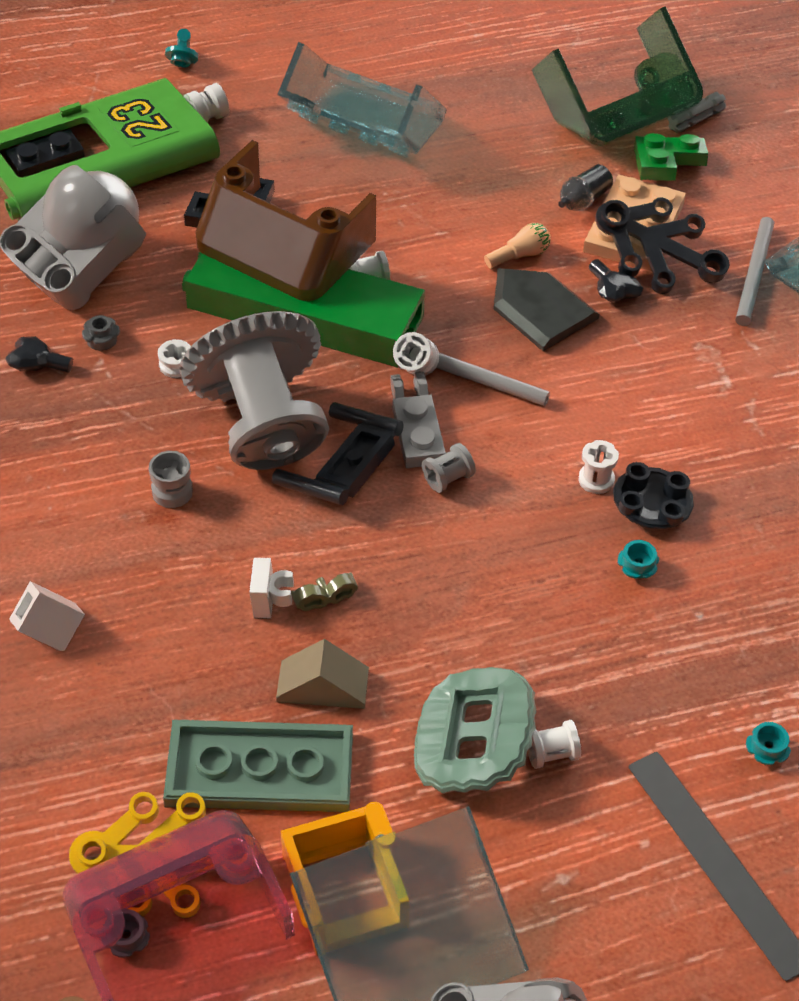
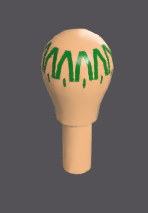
M527 224L515 237L507 242V245L485 255V263L492 269L512 258L519 259L521 257L540 255L550 246L551 234L543 224Z

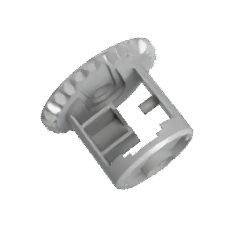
M274 311L252 314L232 320L211 330L198 339L187 350L181 360L180 375L184 386H187L189 392L195 391L198 397H207L211 401L221 399L223 402L230 399L237 400L242 419L234 424L228 432L230 437L228 444L231 459L239 466L253 470H266L294 463L315 451L328 434L329 425L323 409L311 401L293 400L287 383L292 382L293 377L302 375L304 368L312 365L313 359L317 357L321 346L320 334L315 323L303 315Z

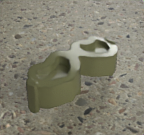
M352 572L337 575L328 584H326L323 577H320L316 580L317 585H304L295 591H291V596L298 609L309 611L313 608L321 609L329 603L337 604L345 598L352 597L355 591L358 590V585Z

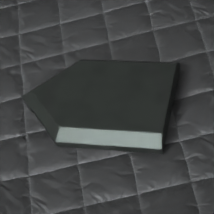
M502 268L497 270L494 310L542 351L547 350L599 319V313L548 272Z

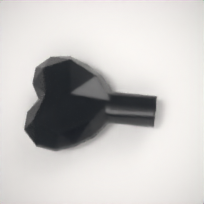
M595 259L590 263L589 270L599 279L597 290L601 298L615 303L622 299L641 296L643 287L636 278L623 272L611 271L599 259Z
M36 336L20 337L15 343V349L9 352L5 358L9 366L19 371H37L49 367L69 373L73 366L72 357L51 352L49 346Z

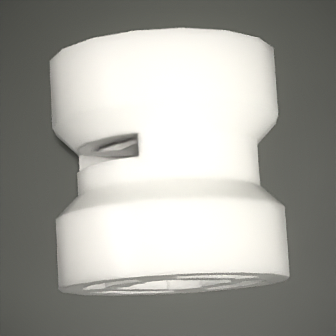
M217 83L206 86L203 92L192 91L183 96L207 123L210 118L220 119L229 115L228 99L222 87Z
M409 332L400 336L395 342L393 357L395 362L410 374L415 375V372L424 371L426 376L437 367L439 351L437 346L422 334Z

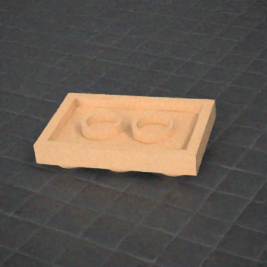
M618 174L604 203L610 200H620L628 207L651 203L654 199L663 197L668 199L673 205L669 219L663 222L668 223L677 220L684 205L686 193ZM656 207V210H657L658 212H660V213H665V212H666L663 208H661V207ZM608 218L611 221L618 222L615 218ZM651 218L636 221L646 227L663 224L655 222ZM594 221L584 241L583 252L620 262L621 258L613 237L603 233ZM629 235L634 252L642 258L641 269L652 271L640 240ZM630 261L625 262V264L636 267L635 264Z

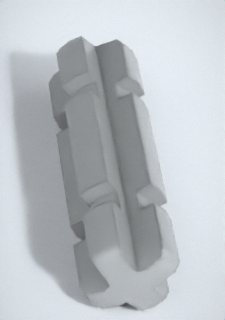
M714 92L706 96L705 99L702 98L670 114L668 117L670 130L680 133L713 116V114L715 115L726 108L725 96Z

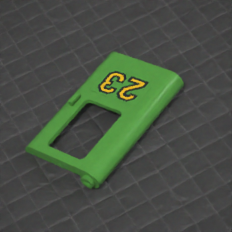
M163 78L80 105L77 102L59 108L60 112L0 131V150L60 130L87 123L109 148L106 151L23 178L18 177L0 154V187L8 196V199H5L4 202L11 220L17 219L19 221L45 195L52 180L69 166L78 165L86 172H108L122 179L131 188L219 158L220 147L211 126L171 82Z

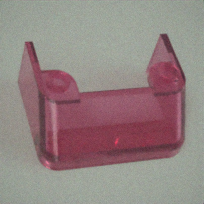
M227 810L215 811L82 871L67 882L63 891V903L102 1001H115L96 953L113 946L121 938L125 928L122 909L131 908L213 869L216 870L221 879L233 885H243L258 879L286 940L295 936L293 913L261 845L239 815Z

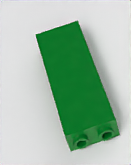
M199 252L198 260L192 270L188 269L182 281V290L186 292L187 308L231 321L263 312L283 311L297 313L315 323L320 334L321 346L397 368L399 365L393 357L395 342L406 333L416 332L424 317V289L348 269L321 298L313 301L298 300Z

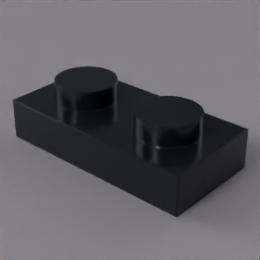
M71 129L56 132L5 150L8 164L14 173L21 178L85 157L84 148Z

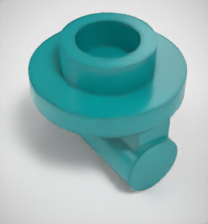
M180 29L178 31L177 45L168 46L165 49V57L171 60V64L182 68L196 63L199 56L195 50L190 48L191 34L187 29Z

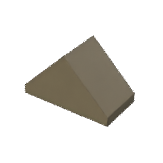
M323 639L281 660L276 702L365 709L369 667L328 640Z

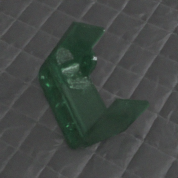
M666 6L657 10L636 28L650 57L639 63L634 71V79L639 92L588 112L559 48L553 50L532 69L547 105L558 124L594 145L603 146L690 110L702 100V84Z

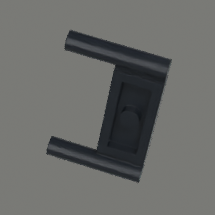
M333 402L329 408V416L356 424L357 427L318 472L315 479L276 469L272 475V482L275 485L344 505L348 497L353 498L395 446L394 436L401 435L404 424L403 421Z

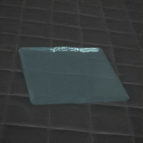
M469 806L398 833L394 831L386 835L379 834L375 839L365 842L366 845L290 873L334 1001H431L435 992L445 984L454 982L461 983L466 987L491 985L529 970Z

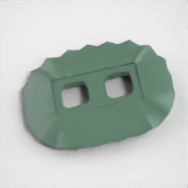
M494 667L473 668L460 673L450 674L444 681L432 689L428 699L423 704L414 747L415 772L424 786H432L441 793L453 790L465 793L473 789L488 791L498 782L511 781L517 768L525 765L527 750L532 746V733L536 729L534 718L537 712L534 702L535 692L522 675L509 669ZM492 705L491 716L488 720L464 722L466 709L469 706ZM487 741L485 753L482 757L458 758L460 745L463 742Z

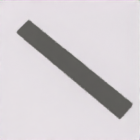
M654 752L628 766L630 771L782 979L788 981L799 974V940L658 752Z

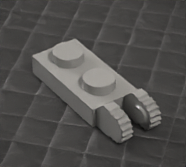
M424 371L415 372L413 384L417 396L404 397V385L400 374L391 375L390 383L393 395L392 410L394 419L403 421L404 424L399 441L405 467H422L423 460L429 457L436 459L446 454L432 395H428Z

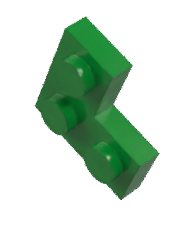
M657 133L635 136L634 152L640 180L676 181L677 165L707 166L708 150L704 138H699L692 134H684L680 137H664Z

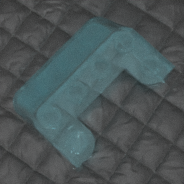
M300 42L296 46L277 94L288 102L286 108L298 113V116L306 121L317 124L319 119L329 122L328 128L338 133L347 135L349 130L359 134V140L373 146L381 143L389 147V151L408 158L409 153L417 154L442 124L447 109L423 86L416 84L412 94L330 65L309 47Z

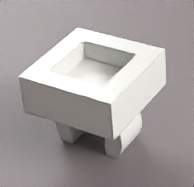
M271 558L253 559L249 593L254 618H271L273 604L280 607L292 605L291 590H279V588L294 587L293 572L280 570L273 573Z

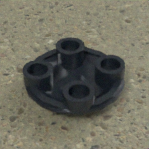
M633 462L627 466L625 473L618 478L613 488L614 503L620 513L631 522L645 528L664 530L679 526L689 518L694 507L693 494L689 489L690 479L685 473L680 471L669 472L661 468L648 467L641 462Z

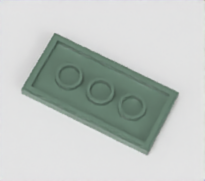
M172 720L163 796L164 807H176L178 799L183 794L193 792L203 798L206 808L350 811L353 725ZM193 802L188 803L184 806L188 808H200V806L197 803Z

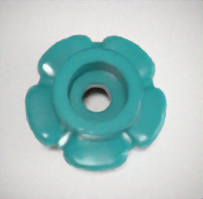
M631 541L626 544L624 550L618 555V565L623 567L622 571L628 577L634 579L649 578L658 570L656 566L659 563L657 551L647 541Z
M774 722L759 724L753 729L752 735H749L746 739L748 752L754 754L755 760L764 765H773L776 761L782 763L788 759L791 753V749L788 747L790 743L788 732L784 727ZM764 744H769L772 748H766Z

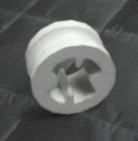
M176 339L163 343L158 348L157 353L160 371L171 378L181 377L180 363L191 345L183 340Z

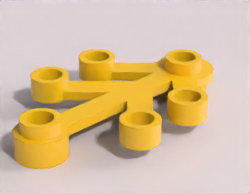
M139 792L131 798L129 810L104 832L88 831L79 835L70 847L69 861L73 870L78 875L87 879L101 877L122 900L124 909L136 911L141 916H144L152 907V897L149 890L141 884H132L117 865L138 866L170 900L174 913L179 917L189 918L194 916L200 908L199 893L193 886L183 885L166 866L219 867L226 877L239 880L246 878L253 872L256 866V855L253 845L242 837L229 838L221 846L168 845L189 825H195L205 817L206 807L204 800L199 794L193 792L183 794L177 801V810L138 845H120L140 824H149L158 816L159 807L154 795L149 792ZM149 802L153 806L147 814H139L135 811L138 804ZM193 802L200 806L199 811L193 815H187L183 812L184 806L188 803ZM90 847H99L101 849V854L94 860L86 859L84 854ZM235 848L242 849L245 852L243 859L237 862L227 858L228 853ZM134 894H142L146 897L145 903L138 908L128 905L130 897ZM184 894L194 897V903L188 908H180L176 904L178 898Z

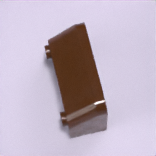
M251 140L217 172L196 229L197 248L202 254L298 300L313 301L321 298L376 241V195L369 193L349 214L333 207H324L313 212L305 220L253 196L260 189L258 142Z

